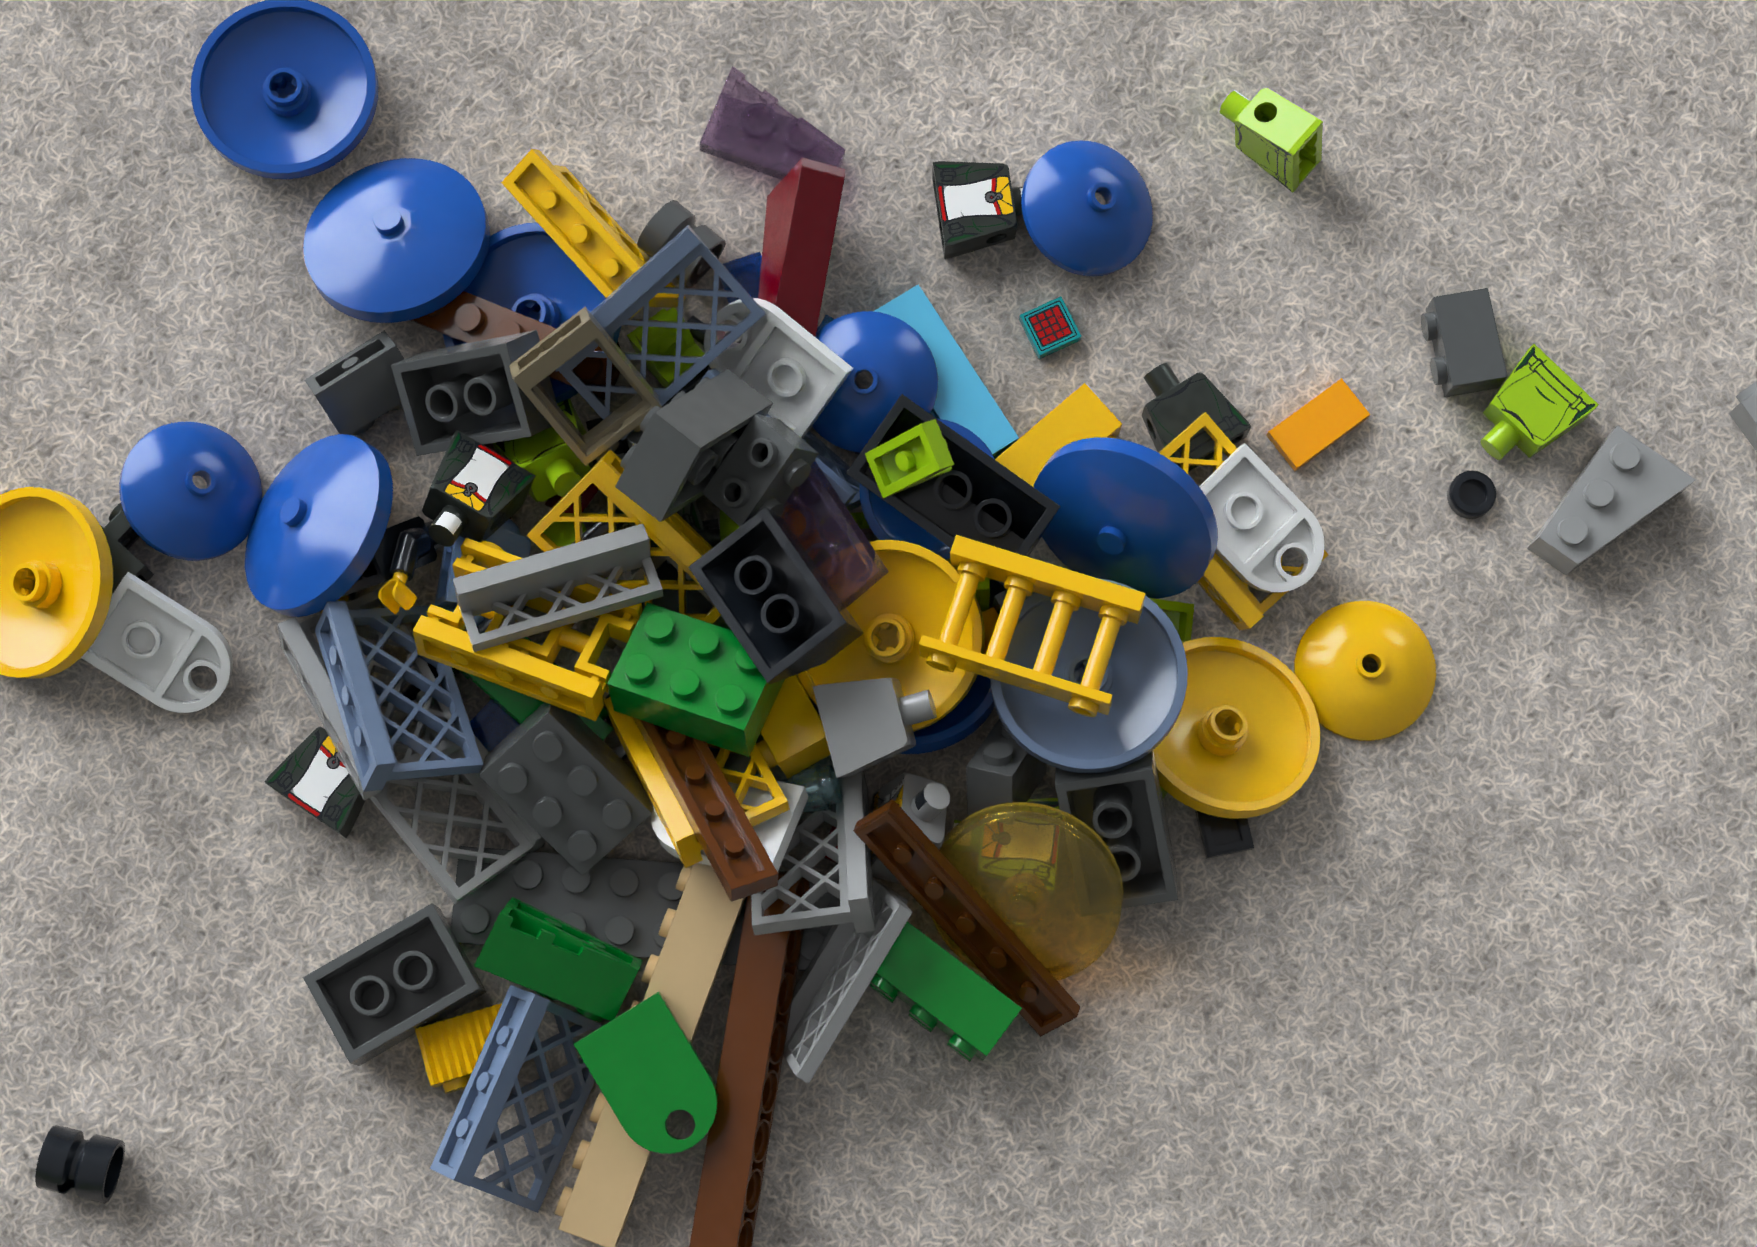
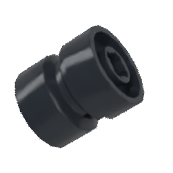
M55 1125L48 1132L39 1154L35 1175L36 1186L40 1189L66 1194L72 1188H75L76 1195L79 1198L105 1204L109 1202L118 1183L124 1161L125 1143L123 1140L98 1134L92 1136L89 1140H84L81 1130Z

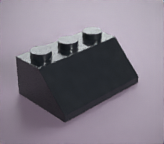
M767 507L759 511L688 567L769 684L826 663L864 634L786 521Z

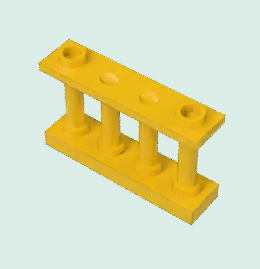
M956 535L950 551V561L953 567L958 568L957 573L960 575L939 640L924 635L921 636L919 651L921 657L927 658L926 664L945 672H954L956 667L1069 703L1068 708L1080 715L1096 717L1097 712L1108 715L1112 703V694L1099 690L1120 626L1126 625L1127 621L1138 624L1146 593ZM987 577L1003 582L1007 592L985 655L957 645L978 583L985 581ZM1035 592L1051 597L1054 607L1032 670L1007 662L1005 658L1025 598ZM1080 607L1099 612L1098 617L1102 620L1081 684H1077L1052 676L1072 613L1073 611H1078Z

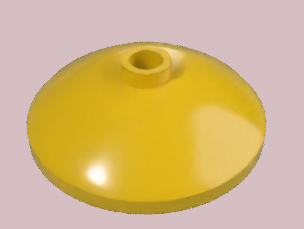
M1353 601L1327 610L1311 623L1298 644L1294 659V674L1309 693L1320 725L1344 738L1358 741H1375L1389 738L1404 731L1421 716L1429 704L1434 691L1436 664L1427 637L1410 617L1398 609L1383 603ZM1367 657L1373 658L1378 664L1377 672H1367L1362 666V660Z

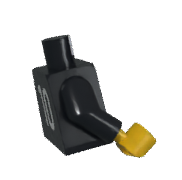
M417 516L387 527L379 548L366 570L355 584L337 601L347 602L348 600H354L357 591L388 581L378 592L380 601L394 615L398 613L400 607L406 611L411 609L417 600V596L405 583L412 580L415 569L436 561L437 553L435 549L442 547L429 535V527L434 521L424 523V520Z

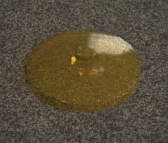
M1028 802L1003 803L971 814L958 823L944 838L940 848L941 853L1057 981L1086 969L1110 945L1117 931L1123 906L1122 877L1117 862L1108 846L1092 828L1078 818L1047 805ZM933 919L939 934L950 949L967 964L980 971Z

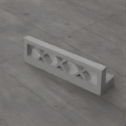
M643 523L453 578L457 603L474 652L663 597V589L651 559L649 537ZM641 567L648 582V585L631 590L616 584L622 573ZM586 583L601 589L596 599L590 602L581 603L569 598L576 586ZM538 597L554 603L548 614L536 618L522 612L528 600ZM491 611L506 617L500 628L479 634L474 620V616Z

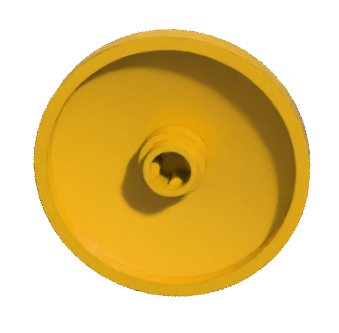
M40 487L18 488L0 495V674L27 679L53 676L77 662L88 651L102 629L112 597V557L101 525L91 511L79 500L66 493Z
M876 540L861 543L841 551L825 562L819 570L864 634L826 663L797 674L802 686L813 702L817 705L813 686L895 678L899 679L904 696L924 690H929L932 695L937 718L913 724V732L936 723L954 710L970 691L978 674L956 667L954 672H945L926 664L927 658L920 656L919 642L922 635L939 640L960 578L957 569L942 556L927 548L897 540ZM974 595L957 646L984 654V620L976 595Z
M1204 637L1183 642L1188 669L1184 703L1175 725L1165 739L1153 750L1160 786L1186 806L1221 818L1240 819L1257 817L1278 809L1287 803L1307 781L1318 758L1320 726L1318 715L1309 693L1297 676L1283 662L1255 645L1224 637Z

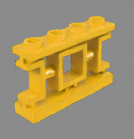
M465 538L461 545L462 555L454 561L453 570L455 578L522 558L505 552L495 543L489 541L477 542ZM586 583L576 586L569 598L581 603L590 602L596 599L601 589ZM538 597L528 600L525 606L548 614L554 603ZM642 603L595 616L599 620L590 636L571 629L574 623L551 629L543 645L521 638L474 652L468 633L465 631L466 627L458 604L454 612L431 604L427 610L428 617L420 616L413 629L417 653L420 656L596 721L604 706L603 694L609 690L607 683L611 676L610 670L595 664L609 637L625 643L628 642L643 612ZM494 611L479 615L491 620L485 632L500 628L506 619L505 616ZM562 646L581 653L574 666L575 672L553 664Z

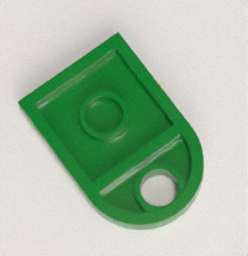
M660 991L573 1044L624 1130L641 1147L661 1154L682 1152L696 1145L712 1127L718 1108L715 1084ZM685 1110L694 1118L695 1129L689 1137L679 1139L669 1133L666 1122L668 1116L673 1111Z

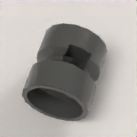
M672 200L666 203L651 218L639 236L637 245L649 257H653L687 225L695 231L717 259L722 254L726 243L724 239L707 225L696 226L695 215L678 201ZM701 255L685 268L684 286H694L710 270L711 266ZM680 274L675 277L678 281L680 278Z

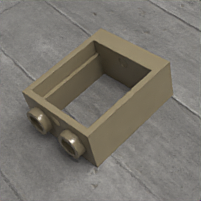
M586 306L509 365L514 382L585 466L594 459L599 461L610 449L614 452L619 446V440L632 430L635 432L641 431L640 424L653 407L659 406L662 408L657 393ZM595 341L637 394L582 435L539 382L591 342Z

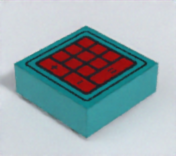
M1061 296L1019 315V321L1038 359L1044 358L1081 340L1082 336Z

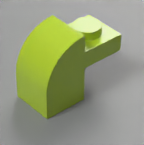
M674 307L668 311L663 308L648 320L677 321L678 312ZM643 326L637 327L627 335L636 353L642 352ZM648 327L647 354L676 355L677 328ZM682 328L681 356L701 357L705 353L695 343L689 329ZM646 360V368L663 387H668L674 381L675 362ZM680 362V375L693 363Z

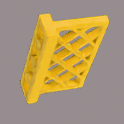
M531 149L501 182L606 298L650 259L638 248V245L566 166L553 165L540 150ZM670 282V283H669L668 285H666L665 287H676V286H675L672 282ZM657 293L649 301V307L676 308L678 306L679 294ZM638 310L630 319H632L640 310Z
M1205 412L1159 453L1175 464H1181V469L1188 474L1189 465L1213 467L1214 472L1224 462L1222 461V451L1229 457L1237 448ZM1201 428L1215 442L1214 460L1189 458L1190 438ZM1182 446L1181 458L1170 457ZM1325 550L1322 561L1329 555ZM1216 553L1205 573L1197 582L1239 630L1251 629L1264 617L1263 614L1288 592L1269 593L1259 602L1249 591L1248 585L1239 579ZM1281 556V567L1285 572H1292L1290 574L1292 576H1296L1301 572L1303 564L1299 567L1282 566Z
M611 449L526 535L543 552L563 547L557 546L543 533L553 522H574L575 543L583 541L582 522H608L609 533L616 531V522L635 523L636 525L643 523L649 537L651 556H669L678 564V581H659L662 589H679V613L711 624L721 616L715 606L707 614L686 613V590H703L688 567L713 547L677 512L660 522L618 490L615 486L624 469L620 466L622 459ZM592 483L607 496L608 514L582 513L581 494ZM574 502V513H563ZM615 505H616L624 514H616ZM650 538H651L659 547H651ZM685 572H686L694 581H686V579H685ZM644 574V580H618L616 584L628 589H634L648 585ZM652 600L645 602V606L647 602L652 604Z
M611 697L603 700L612 727L684 867L687 868L703 861L700 852L703 848L633 717L614 711ZM707 743L708 747L720 749L715 760L726 780L739 784L735 796L752 827L790 810L786 797L756 743L750 754L751 760L745 773L724 769L723 767L732 751ZM757 771L761 777L755 776ZM749 787L769 791L773 798L757 807L742 804Z

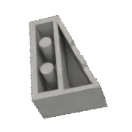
M1616 426L1600 444L1527 549L1564 575H1567L1678 496L1696 479L1619 426Z

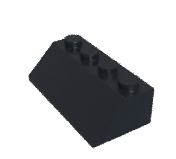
M901 394L846 472L847 475L950 548H952L955 536L959 535L1028 557L1061 507L903 394ZM936 419L954 462L952 469L921 484L882 498L865 453L921 423Z

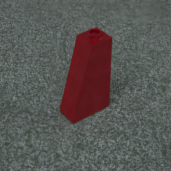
M802 157L767 196L758 298L776 305L816 337L846 169Z

